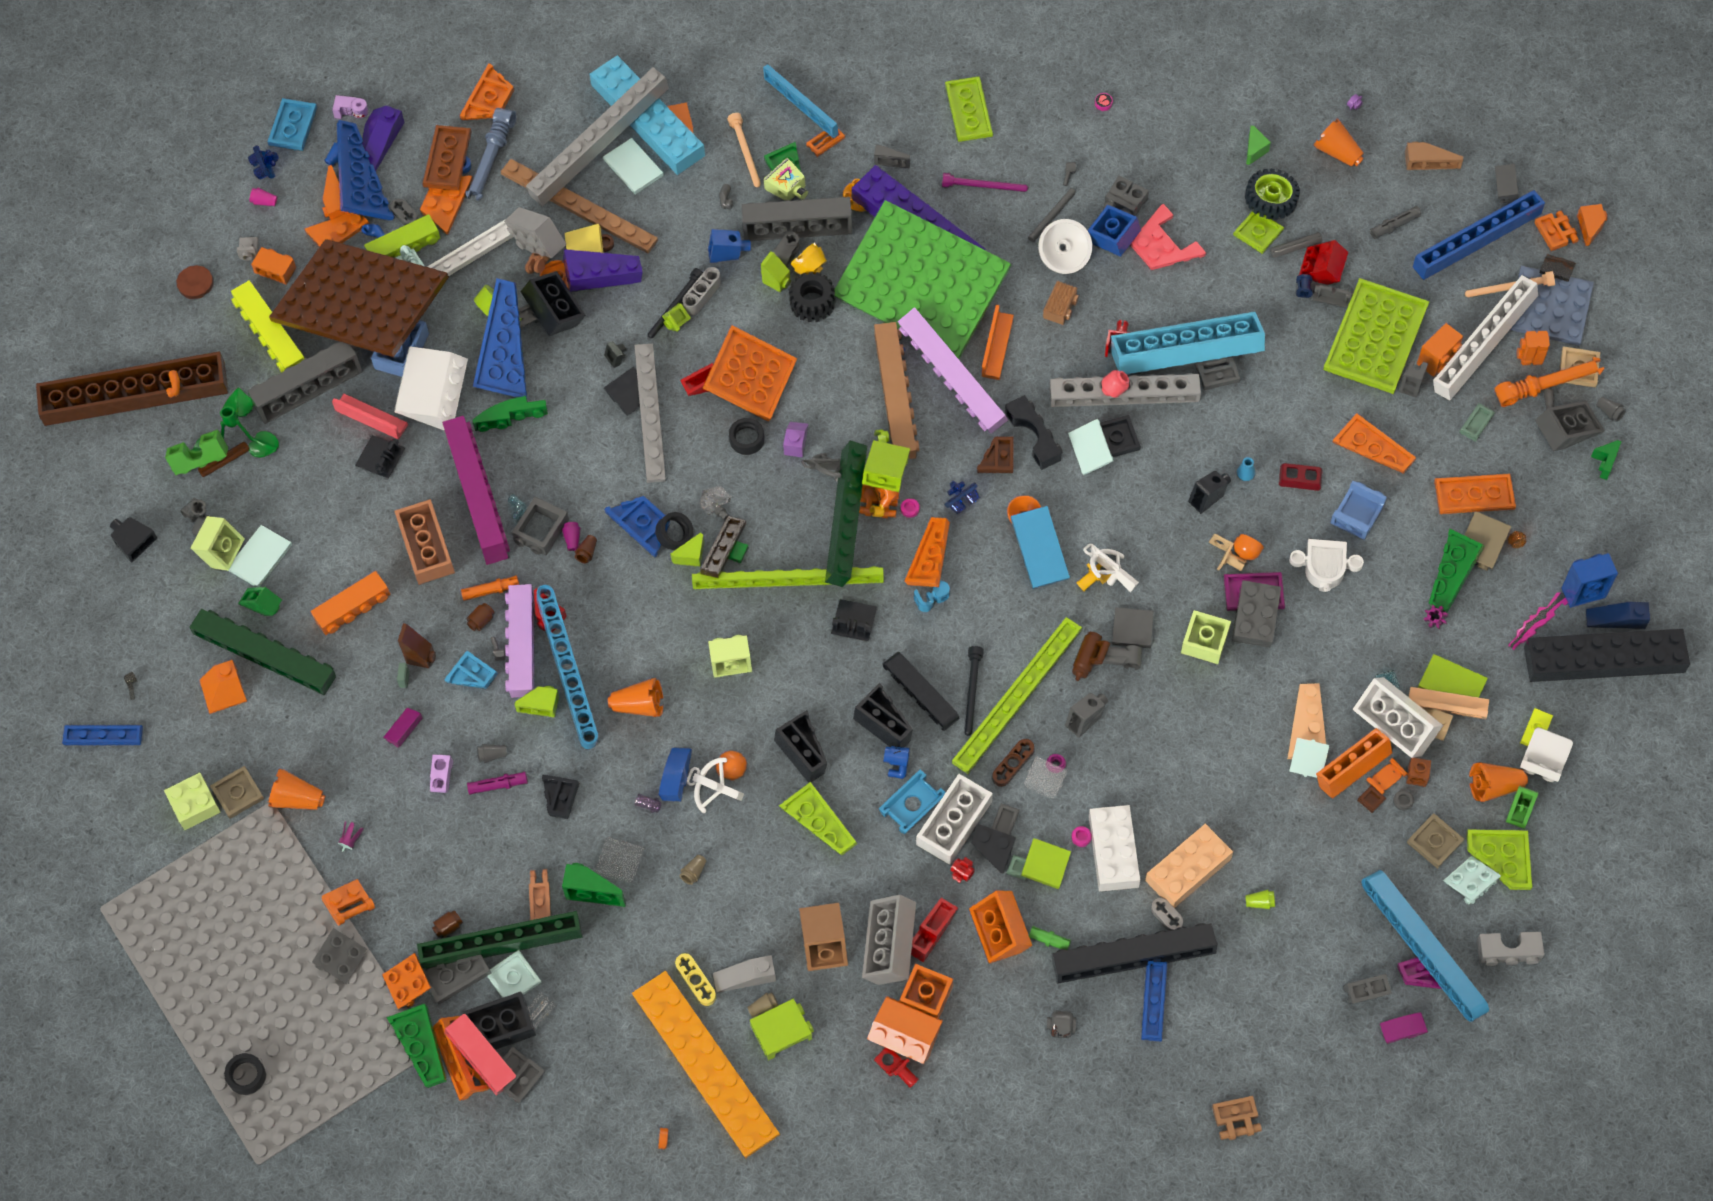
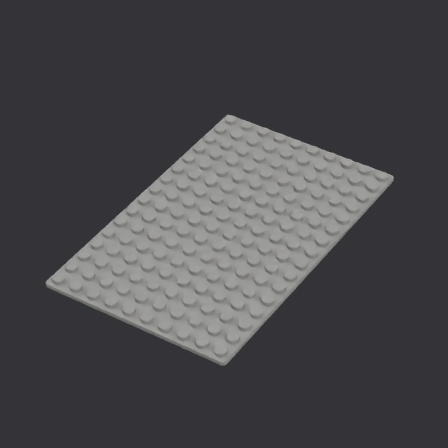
M269 803L100 908L257 1165L264 1163L413 1066V1062L386 1018L408 1010L407 1006L405 1005L401 1009L397 1008L382 974H384V971L350 919L345 920V923L338 926L322 901V895L331 892L330 888L279 810L269 807ZM333 928L367 949L346 984L328 972L317 969L316 965L312 963ZM242 1053L258 1057L266 1071V1078L262 1087L249 1095H240L234 1092L225 1081L224 1076L225 1067L229 1060ZM251 1063L241 1064L233 1073L234 1081L242 1086L250 1084L257 1076V1069Z

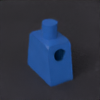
M711 229L708 245L710 263L738 260L741 251L751 250L750 240H741L739 231Z

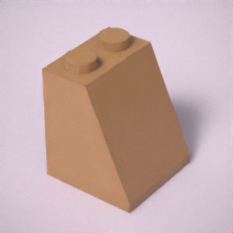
M839 903L799 908L808 971L848 966Z

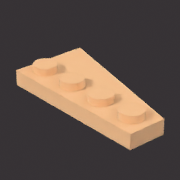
M1319 683L1299 685L1287 759H1292L1297 738L1310 741L1314 739L1315 742L1326 744Z

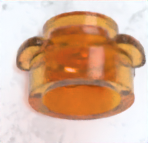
M1515 531L1510 534L1508 544H1511L1512 548L1515 549L1521 548L1526 544V535L1523 532Z

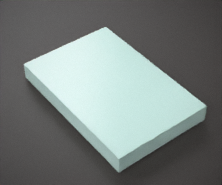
M632 138L603 156L604 161L634 194H637L664 176L658 166Z
M260 525L235 557L228 571L253 586L260 587L290 549L292 543Z

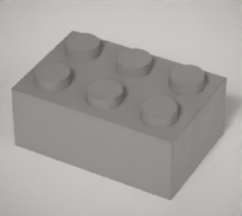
M518 207L504 221L508 232L514 236L517 246L522 250L526 249L531 253L553 258L566 245V242L548 216Z

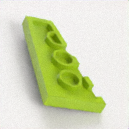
M811 782L779 805L781 809L841 856L857 845V842Z

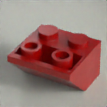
M1336 240L1307 247L1299 275L1308 274L1312 276V281L1325 285L1340 282L1348 251Z

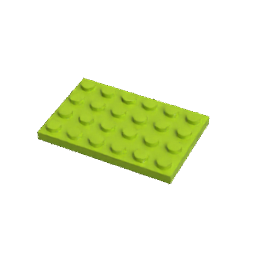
M1359 278L1323 370L1394 394L1429 301Z

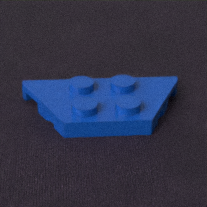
M641 496L633 501L622 502L620 506L613 508L609 506L604 509L609 517L653 557L658 555L661 544L657 540L655 530L658 521L665 515L646 497ZM668 521L665 525L666 532L670 525V521Z

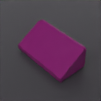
M406 708L383 738L399 748L423 719L421 713Z

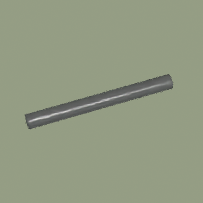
M1073 188L1067 191L1028 237L1030 241L1034 242L1073 197L1076 193Z

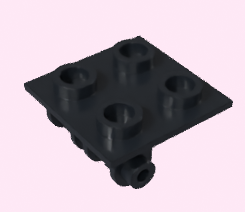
M372 435L355 466L389 479L405 447L398 445L399 441L396 439L387 441Z
M840 599L836 616L832 621L831 634L869 642L877 607Z

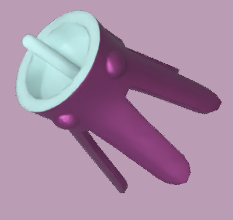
M345 821L343 834L338 842L339 845L343 846L342 852L345 848L353 849L355 841L364 828H360L351 839L354 823L351 822L345 833Z

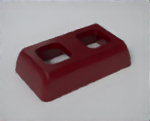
M1283 463L1280 466L1279 486L1319 491L1321 490L1323 470L1321 467ZM1287 468L1297 469V478H1288L1286 476ZM1306 470L1316 471V480H1307L1305 478Z

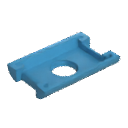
M921 769L879 808L884 817L889 815L900 825L899 831L903 834H906L946 793L942 788L936 791L925 781L927 775ZM909 797H917L921 802V806L916 811H909L905 807V801Z

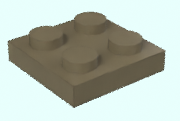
M245 766L210 785L229 819L264 800L263 795Z
M1433 813L1408 839L1407 843L1438 869L1464 842V838Z

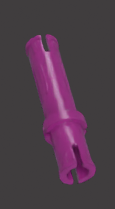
M526 771L511 775L506 773L504 776L467 782L469 795L501 788L511 789L512 786L528 784Z

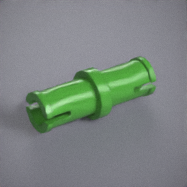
M1035 926L1032 927L1029 934L1030 939L1045 943L1047 947L1051 945L1059 949L1068 950L1071 939H1066L1054 934L1055 932L1053 931L1047 932Z

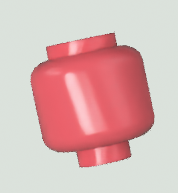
M1118 370L1111 371L1102 379L1103 393L1113 398L1122 395L1129 388V377L1127 374Z

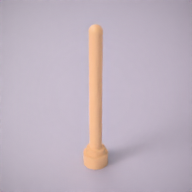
M733 113L727 118L729 125L735 129L755 187H760L761 182L741 127L743 119L740 113Z
M1553 271L1545 272L1542 277L1530 279L1536 282L1537 285L1543 284V286L1547 285V287L1555 285ZM1516 281L1467 290L1465 296L1474 297L1510 290Z

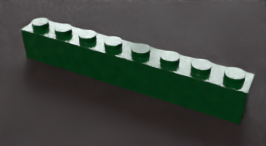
M851 440L841 452L839 471L841 477L838 478L825 577V583L843 587L851 579L863 486L862 480L867 453V445Z
M201 608L189 627L193 635L324 696L336 678L334 668L327 663L321 664L309 655L303 656L298 650L294 648L288 649L277 640L271 641L262 633L258 632L256 634L251 632L244 625L238 626L227 617L223 619L212 610L206 611Z
M573 911L417 944L422 969H430L440 964L446 965L480 954L483 958L518 950L583 938L578 913Z

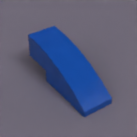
M671 749L660 784L659 796L662 801L681 802L683 788L687 784L692 749Z

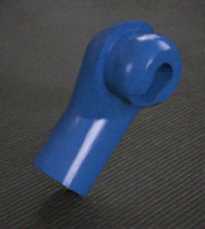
M364 224L361 229L367 236L379 238L385 235L379 225Z

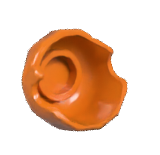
M1244 534L1237 537L1233 545L1235 553L1245 560L1258 558L1264 549L1260 542Z
M726 751L719 757L727 758V762H723L724 778L732 781L743 776L747 769V761L741 753ZM718 763L716 764V772L720 776Z

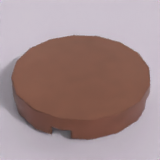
M198 265L183 269L176 280L179 292L189 299L202 298L213 287V277L210 271Z

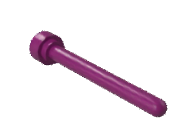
M943 173L942 187L949 188V186L963 185L1021 192L1028 190V186L1024 184L956 178L951 173Z

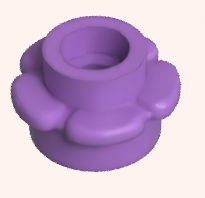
M1354 94L1347 103L1350 110L1353 108L1357 110L1362 105V96L1359 97L1357 94Z

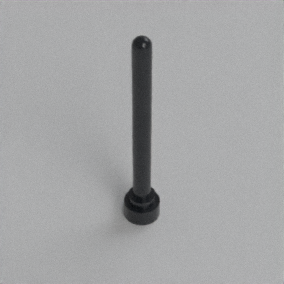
M693 269L690 273L689 282L663 315L683 301L684 295L702 275L703 272L700 269ZM662 316L648 332L649 338H654L664 325L665 320Z
M978 646L968 648L971 667L964 731L966 736H970L973 730L978 665L984 653V649Z

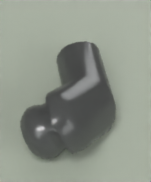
M724 184L719 193L720 204L723 209H732L733 201L728 200L731 190L728 184Z

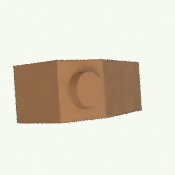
M1426 142L1407 143L1405 150L1407 170L1461 169L1463 156Z

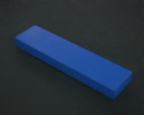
M65 725L62 744L141 745L143 726Z
M1148 961L1150 965L1146 966L1141 1040L1162 1042L1167 962Z

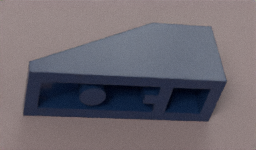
M1624 602L1586 609L1587 627L1646 629L1650 621L1649 602Z

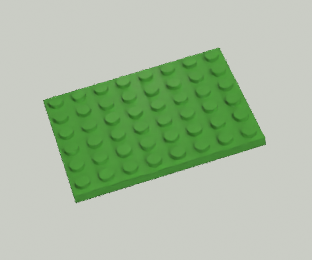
M885 200L835 288V297L885 323L896 322L897 329L901 327L898 321L915 307L959 359L1012 265Z

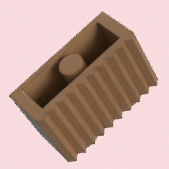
M1057 281L1043 310V318L1064 325L1065 320H1069L1071 317L1072 305L1076 306L1078 302L1077 288Z

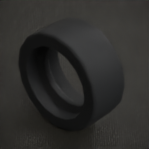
M742 418L732 424L729 429V442L737 453L751 455L762 448L765 439L764 430L757 420ZM751 428L757 432L758 438L753 443L742 444L736 440V434L742 429Z
M672 512L658 521L655 534L662 546L667 549L676 550L692 539L694 528L687 516L679 512ZM668 521H675L682 527L684 532L682 540L674 541L669 538L665 530V525Z
M242 1053L229 1060L225 1067L224 1076L225 1081L234 1092L240 1095H249L262 1087L265 1082L266 1071L258 1057ZM251 1063L257 1069L256 1078L248 1085L242 1086L237 1084L233 1078L235 1069L241 1064Z

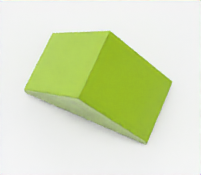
M699 533L670 553L672 562L680 565L701 566L704 548L703 534Z

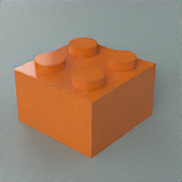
M1445 323L1422 346L1417 365L1421 366L1423 362L1428 363L1426 372L1435 377L1462 347L1463 335Z
M915 964L901 995L900 1002L939 1019L953 988V979Z

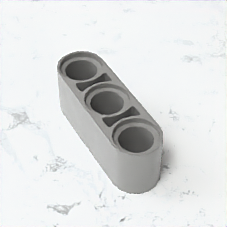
M707 268L684 295L683 307L689 316L699 313L720 287L721 277L717 268Z

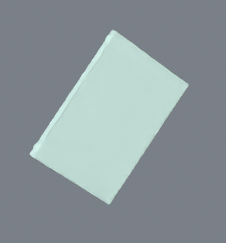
M1098 419L1068 433L1083 475L1113 462V457Z

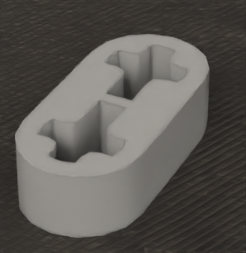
M1157 898L1153 901L1151 911L1168 931L1182 927V916L1166 899ZM1157 904H1159L1160 906L1163 904L1165 905L1164 911L1166 912V914L1162 910H1156ZM1168 916H1170L1172 920H1178L1177 927L1176 925H1169L1171 920L1168 918Z

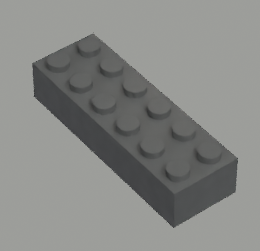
M850 197L742 204L744 240L782 239L788 232L797 233L799 238L852 234Z
M338 341L333 346L319 351L316 355L302 360L299 364L285 369L282 373L271 376L267 381L254 385L248 390V394L263 423L267 424L362 373V369L351 345Z

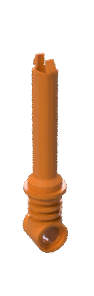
M1593 357L1592 361L1538 378L1527 375L1526 379L1519 380V383L1518 381L1514 383L1510 381L1503 382L1497 385L1494 390L1501 407L1515 404L1519 399H1523V397L1532 396L1535 398L1543 389L1597 372L1600 375L1604 371V367L1598 369L1596 363L1600 362L1601 359Z

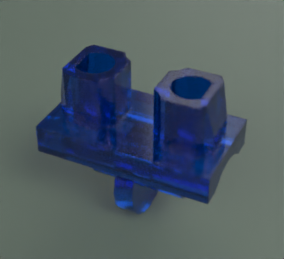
M258 145L254 146V153L248 157L251 165L254 167L260 165L253 170L254 175L259 180L267 176L270 179L276 177L272 167L276 165L279 159L278 154L271 152V150L261 151Z
M963 481L960 483L950 482L951 489L947 493L949 496L954 493L956 495L944 505L947 508L951 507L958 514L966 508L961 501L963 497H966L970 504L979 500L980 496L976 491L978 486L975 482L963 491L961 489L965 486Z

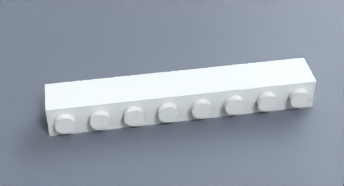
M1521 275L1433 380L1435 393L1448 400L1455 396L1538 297L1536 282Z

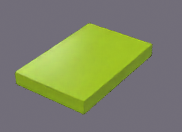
M1433 654L1418 688L1479 698L1488 678Z

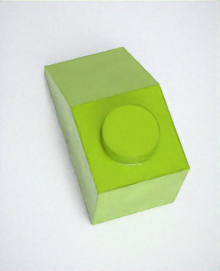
M770 251L761 263L762 283L781 293L791 283L790 270L774 252Z
M538 686L515 701L516 711L555 717L559 701L558 689L552 686Z

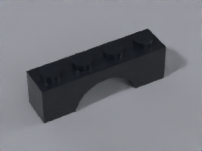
M1024 395L1005 404V414L1014 427H1026L1036 434L1038 441L1033 447L1032 456L1040 469L1043 470L1060 462L1061 454L1063 453L1062 448L1058 443L1054 442L1053 434L1050 429H1046L1042 416L1040 414L1037 415L1033 402L1031 400L1028 401Z

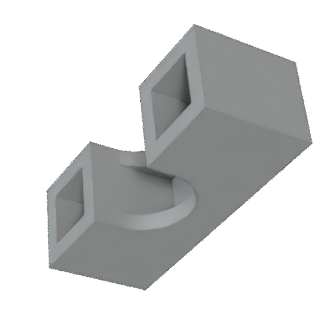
M1521 932L1517 938L1518 947L1516 948L1506 947L1501 941L1500 933L1480 934L1477 938L1479 962L1485 963L1487 966H1494L1499 962H1506V965H1516L1518 962H1526L1530 965L1537 964L1544 956L1541 932Z

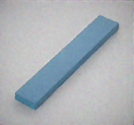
M767 64L763 67L764 79L832 138L838 136V125L834 120Z

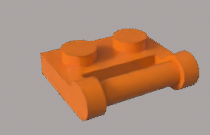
M358 879L322 895L323 903L338 926L344 924L345 920L366 910L371 911L375 909L374 902L369 898ZM360 901L363 902L362 904H360V905H358V906H356V907H354V908H352V909H350V910H348V911H345V912H343V913H340V912H339V911H341V910H343V909H345V908H347V907H349V906H351V905H354V904H356V903H358V902H360Z

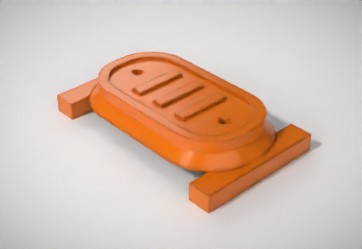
M1393 758L1390 760L1391 764L1382 768L1372 779L1370 777L1366 779L1382 795L1384 790H1387L1396 783L1402 775L1405 777L1408 774Z

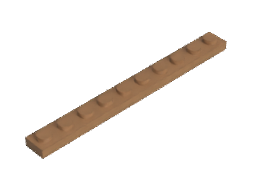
M512 159L501 170V175L525 188L538 175L537 172ZM564 187L549 200L594 225L599 224L601 229L646 253H649L658 242L656 236Z

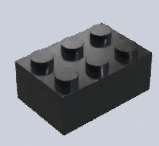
M557 271L530 279L520 291L549 336L576 327L586 316Z
M521 991L463 1011V1014L467 1015L495 1050L536 1036L527 1003Z

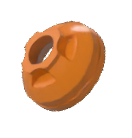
M1018 496L1008 505V519L1012 523L1011 516L1041 508V505L1033 497Z

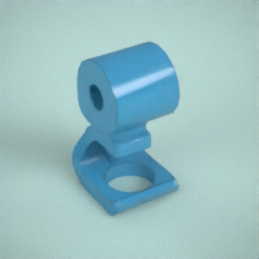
M940 581L939 587H933L931 593H926L927 602H923L918 590L915 589L914 601L920 611L929 612L933 607L934 601L942 603L949 598L950 587L945 581Z

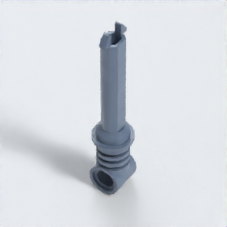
M503 108L495 109L492 127L489 133L485 135L486 149L470 189L465 192L468 199L471 194L477 196V201L483 198L481 193L499 148L506 145L509 129L515 125V111Z

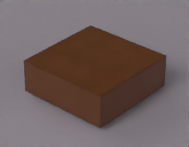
M1370 786L1357 801L1373 813L1386 798L1374 787Z

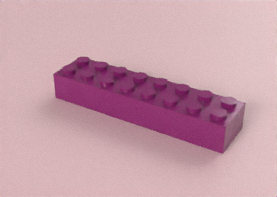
M464 416L443 421V427L486 565L508 559L509 545L470 421L466 422Z

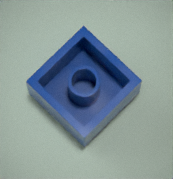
M1107 205L1087 231L1093 245L1121 257L1139 234L1141 228L1136 216Z

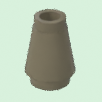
M696 855L681 869L680 878L690 885L697 882L707 862L706 859L701 855Z
M766 993L747 1008L753 1018L779 1005L773 993Z

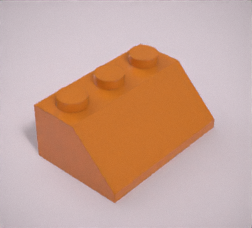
M996 890L969 908L989 963L1020 954L1032 946L1012 891Z
M886 996L867 1039L924 1064L931 1054L943 1020Z

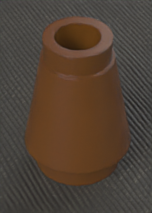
M587 535L575 550V559L586 564L592 560L597 538L593 535Z

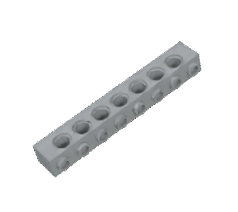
M1192 373L1159 376L1154 374L1148 376L1131 375L1129 376L1128 390L1117 398L1106 396L1103 393L1101 382L1104 377L1050 379L1051 407L1199 402L1201 395L1199 374Z

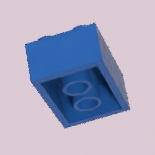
M1609 553L1604 555L1596 554L1590 559H1578L1572 563L1561 587L1570 608L1607 597L1618 574Z

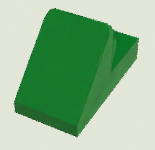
M1617 440L1593 450L1591 457L1602 461L1598 469L1602 471L1600 478L1608 479L1622 441Z

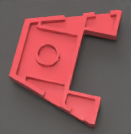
M1164 204L1157 209L1130 244L1151 270L1206 256V252L1197 242L1180 250L1160 227V225L1173 218V214Z

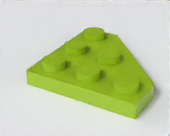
M1467 830V851L1472 856L1501 875L1499 880L1510 890L1532 889L1528 831Z

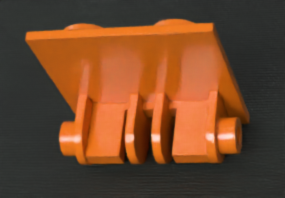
M415 953L382 974L398 1009L405 1005L407 1007L413 1006L417 997L431 989Z

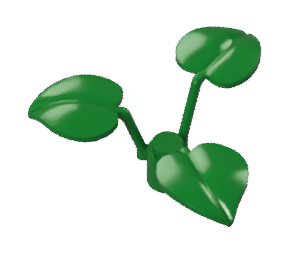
M238 387L229 396L220 411V416L223 420L220 422L221 435L224 439L225 426L233 428L238 425L252 441L248 445L249 453L257 458L268 456L279 448L278 439L267 431H260L253 438L243 427L238 417L247 416L253 409V403L250 397ZM200 438L196 441L192 451L202 450L199 446Z

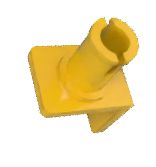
M1088 563L1089 572L1076 583L1085 592L1096 581L1104 584L1111 574H1101V577L1097 578ZM1098 563L1096 568L1100 570L1102 566Z

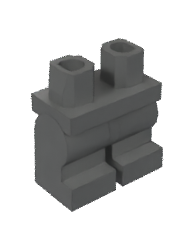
M1119 175L1105 196L1103 210L1107 205H1110L1135 216L1141 206L1148 200L1149 190L1137 184H1134L1132 187L1133 182Z

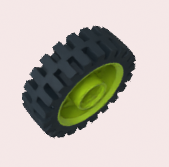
M1272 168L1270 172H1268V169H1263V172L1259 170L1248 181L1245 191V202L1247 205L1249 204L1248 208L1250 210L1254 209L1253 213L1257 214L1259 212V216L1262 218L1266 215V219H1270L1271 216H1273L1274 220H1278V217L1283 219L1285 215L1288 217L1293 213L1300 196L1298 183L1294 181L1292 176L1288 177V173L1281 174L1282 170L1278 169L1277 172Z

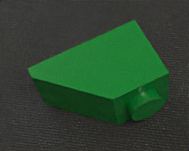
M266 587L247 588L238 604L261 615L273 616L278 612L282 599Z

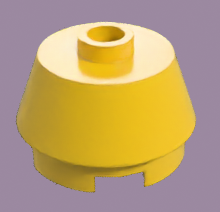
M812 243L791 262V265L794 267V271L800 275L803 273L807 275L809 272L816 274L823 270L822 266L827 260L822 248Z

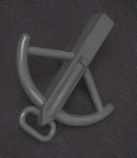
M820 453L813 456L812 459L801 461L805 468L816 469L825 475L835 477L837 482L838 478L841 477L839 473L840 458L831 459L827 457V453Z

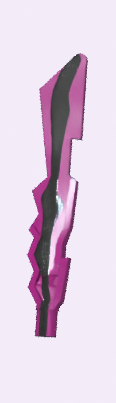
M1557 592L1547 607H1539L1535 615L1529 616V620L1524 621L1523 627L1517 630L1516 637L1509 643L1513 650L1536 634V629L1544 626L1555 616L1554 611L1562 603L1564 605L1568 603L1564 593Z

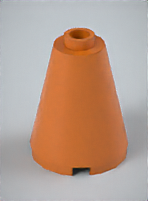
M1338 118L1320 135L1321 139L1319 141L1316 140L1314 143L1315 148L1351 167L1353 165L1358 166L1364 159L1362 157L1363 151Z
M651 678L612 692L608 697L609 708H612L614 712L660 717L663 713V706H659L660 699H663L660 681L656 680V678Z
M1482 762L1474 763L1469 777H1473V783H1469L1472 795L1476 801L1486 802L1516 792L1519 786L1525 788L1528 783V776L1522 769Z
M284 769L278 770L276 775L278 780L273 783L269 797V807L317 810L319 806L323 807L326 796L322 795V790Z

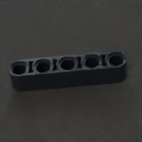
M896 652L882 664L884 669L891 673L890 676L898 684H902L907 694L911 698L914 697L917 700L916 703L930 714L928 716L942 727L941 730L945 731L960 719L954 708L900 652Z

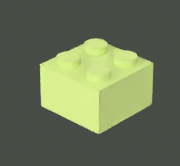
M207 516L191 549L211 568L228 571L245 538L224 518Z
M1194 610L1183 641L1181 653L1219 664L1231 621Z
M735 635L727 639L715 638L712 641H708L714 677L752 672L747 635Z
M201 773L164 790L184 830L221 813Z

